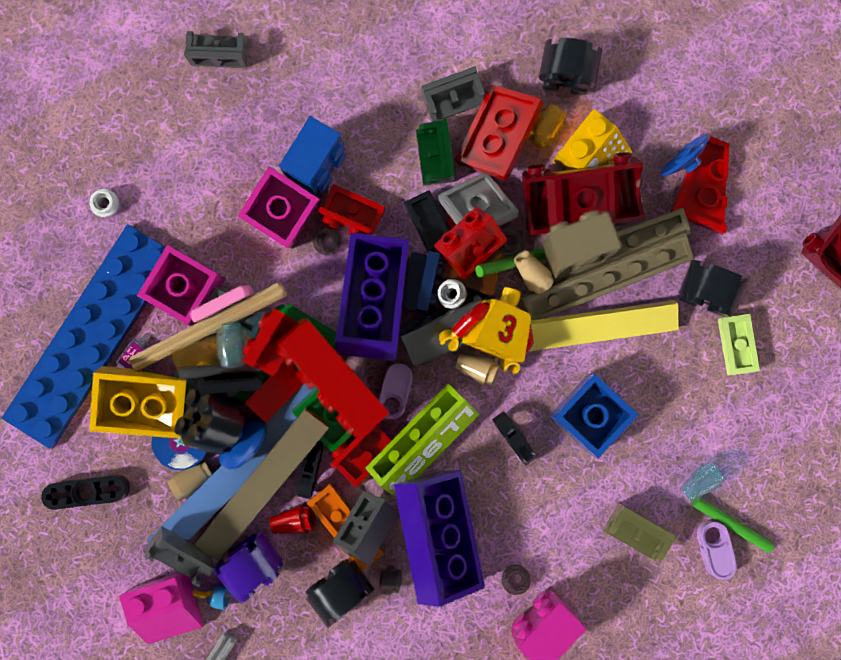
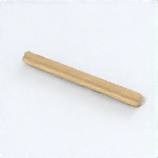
M276 283L131 356L129 361L134 370H141L287 296L286 289L282 283Z

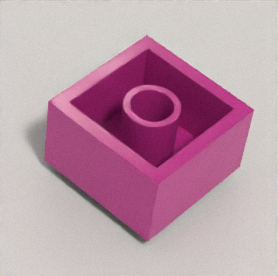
M268 166L239 212L238 217L286 248L292 249L322 201Z
M167 245L137 296L183 323L193 326L199 322L194 323L190 315L191 311L207 303L213 288L222 286L226 278Z
M550 589L547 593L545 591L541 592L532 603L534 607L527 614L521 613L512 624L513 629L511 633L516 647L529 660H559L587 630L577 613Z

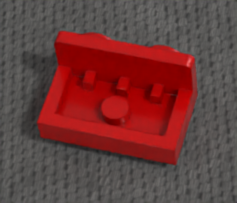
M333 184L323 207H319L317 212L323 218L322 223L338 229V226L349 229V235L351 233L375 235L386 207Z
M275 308L271 313L266 312L258 327L261 330L256 339L252 337L243 349L245 357L242 361L251 367L259 368L267 374L275 376L284 362L276 352L280 347L276 340L294 326L297 321Z
M378 425L363 438L355 432L353 434L355 439L348 446L343 442L331 454L335 459L330 465L333 468L336 467L355 487L370 474L365 467L392 441Z

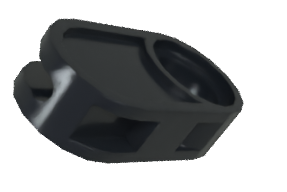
M504 411L492 419L495 426L525 466L537 458L535 452Z
M317 442L303 459L296 489V496L311 499L324 449L322 442Z

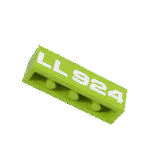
M447 384L365 468L383 489L396 497L394 484L418 478L476 419L479 413L454 388Z

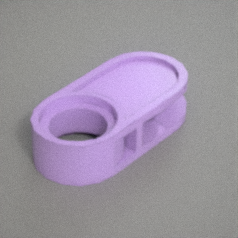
M397 363L392 365L385 374L379 402L384 406L385 400L390 397H394L400 402L399 411L395 414H388L385 417L386 419L394 420L399 418L406 408L413 374L409 367L404 364Z
M707 520L697 530L703 562L710 575L719 580H727L735 574L737 569L730 536L724 525L713 520ZM711 527L718 528L720 532L719 539L714 543H709L705 535L706 531Z

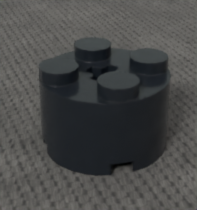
M559 38V44H551L552 39L547 40L544 46L539 79L543 82L542 87L553 91L559 90L560 86L571 88L570 92L573 94L587 95L588 89L596 86L602 48L598 47L597 51L592 49L593 43L575 38Z
M691 260L678 292L681 294L679 300L693 306H703V304L708 305L706 311L719 316L731 317L732 313L735 314L749 279H741L742 275L717 265L709 264L708 268L700 266L701 261Z
M192 389L186 396L184 415L175 424V434L180 435L185 446L222 455L226 453L223 451L226 447L232 448L236 444L241 434L244 415H240L239 406L243 407V403L237 397H225L221 393L200 395L198 390Z
M348 559L342 560L329 571L332 576L326 581L323 577L305 591L308 595L306 600L327 628L367 596L366 592L369 595L375 590L354 560L351 562Z

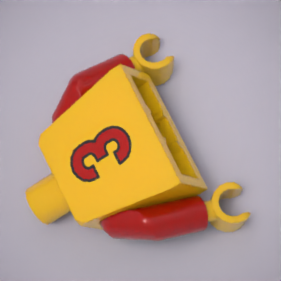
M505 287L500 300H484L482 303L477 304L453 326L452 330L446 329L440 333V344L443 345L445 341L452 339L448 344V348L450 351H455L459 346L458 339L463 338L462 343L499 357L498 363L503 372L507 371L509 367L512 374L518 373L520 371L518 362H524L525 356L534 344L530 324L531 316L529 313L516 308L521 292Z

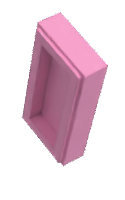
M251 285L239 286L192 310L190 315L194 323L203 321L255 293Z

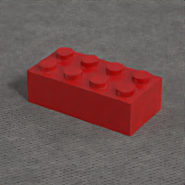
M300 319L276 340V343L280 346L276 350L277 354L289 367L294 363L300 369L296 372L298 377L310 390L316 387L320 391L316 396L330 413L335 409L340 413L335 418L350 435L357 432L363 438L390 414L307 319Z

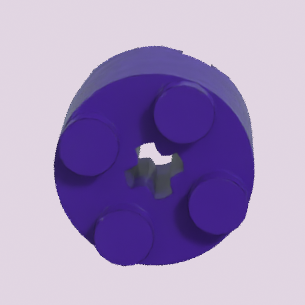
M259 531L258 535L254 533L229 551L228 560L224 562L221 558L215 564L213 571L233 598L237 599L239 603H244L255 593V588L262 583L264 586H267L279 576L278 570L283 566V559L264 533Z

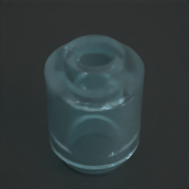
M239 322L222 323V328L216 329L217 359L220 360V365L222 367L244 366L245 362L242 360L245 357L243 349L247 344V329L241 327Z

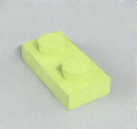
M745 314L719 318L718 324L727 375L760 371L751 315Z

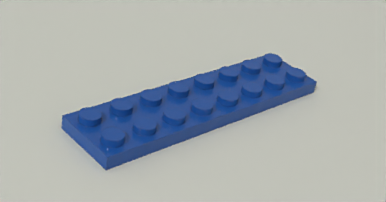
M126 225L1 419L48 449H53L92 390L93 373L101 366L108 365L148 303L137 295L166 247L134 227Z

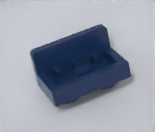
M428 251V255L416 252L411 253L401 308L426 314L429 307L435 308L438 290H433L435 278L441 279L444 262L439 261L440 253Z

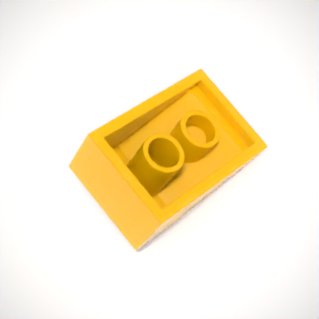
M101 366L93 373L89 431L181 439L180 435L175 434V424L184 415L187 380L141 370L136 371L130 368Z

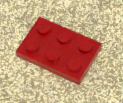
M491 84L455 161L458 165L508 181L544 105L542 99Z

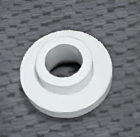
M97 190L90 197V208L99 217H111L119 208V198L111 190ZM108 199V207L102 208V201Z
M456 279L446 280L438 289V299L444 307L455 309L460 307L466 300V287ZM456 289L457 296L454 299H450V292Z

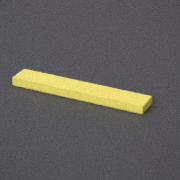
M675 300L531 320L534 344L529 351L679 330L678 303Z

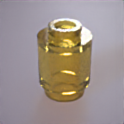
M548 104L546 108H542L529 134V141L537 148H550L566 125L565 119L567 114L565 111L554 104Z

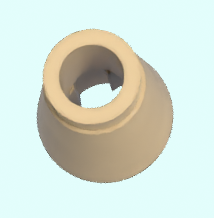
M523 251L515 257L514 263L528 290L541 294L552 286L554 282L552 271L528 251Z
M463 353L459 355L455 366L456 370H459L483 386L486 384L492 386L500 368V364L495 363L494 359L465 355Z
M204 462L201 465L199 464L173 474V478L167 481L178 501L184 498L188 500L213 475V472L208 464Z

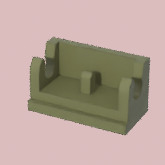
M620 503L617 504L603 529L607 534L654 561H662L677 536Z

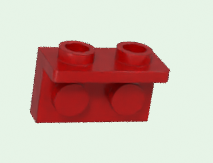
M475 207L449 232L445 233L434 247L448 260L457 274L465 280L476 270V266L486 261L507 241V238L492 216L479 207Z

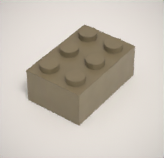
M597 210L579 217L581 221L569 226L566 221L550 228L551 232L546 235L541 249L549 270L552 271L554 280L608 261L621 248L608 212L598 214Z

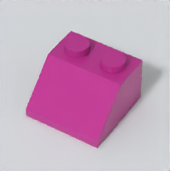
M177 572L134 586L119 595L127 625L147 644L202 628L204 622L196 596L193 595L194 589L191 579Z

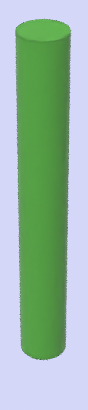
M541 248L528 251L537 260L545 258ZM517 255L476 266V274L479 277L517 267L514 263Z
M697 496L694 499L692 506L763 551L770 553L773 550V542L701 497Z

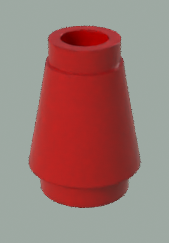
M304 505L270 518V528L273 534H308L309 530H314L316 525L313 510L309 506L305 507Z

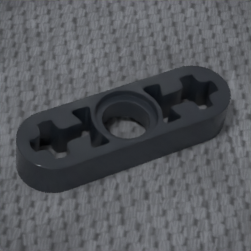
M122 475L56 482L47 485L43 489L41 500L44 506L51 510L113 503L124 499L129 494L130 484L127 478ZM114 482L115 485H120L121 491L116 492V496L113 491L101 493L102 487L111 486ZM83 484H88L93 489V496L90 500H84L79 494L80 487ZM56 490L58 493L70 491V497H64L59 500L52 499V493L56 492Z

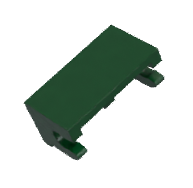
M447 119L420 124L419 129H416L423 186L454 182L455 174Z

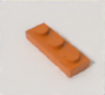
M331 483L307 502L334 538L352 510ZM381 546L371 564L385 553ZM355 556L350 557L352 561L354 560V562L358 565L362 572L367 567H369L363 564L361 561H359Z

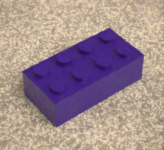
M359 233L350 234L335 339L336 353L338 355L390 361L396 360L409 239Z
M462 470L438 471L394 484L417 604L442 607L484 589L485 584Z

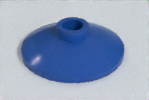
M707 133L703 134L686 145L671 161L665 164L660 174L667 176L683 169L687 173L694 170L702 162L699 155L706 147L710 136Z
M257 417L244 421L236 444L232 448L226 447L223 450L226 453L219 455V461L226 469H236L247 463L257 453L266 436L265 422Z

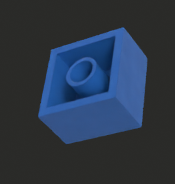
M309 116L278 166L286 178L317 197L320 191L325 192L330 185L332 178L329 176L334 168H340L347 154L344 153L346 149L341 134L314 117Z
M588 374L549 416L591 456L599 459L639 414L596 374Z

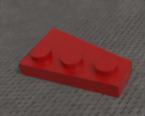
M710 136L706 147L699 155L702 162L691 172H685L670 210L672 212L683 208L688 222L721 235L726 233L727 225L725 223V208H727L728 196H726V179L729 175L730 143Z

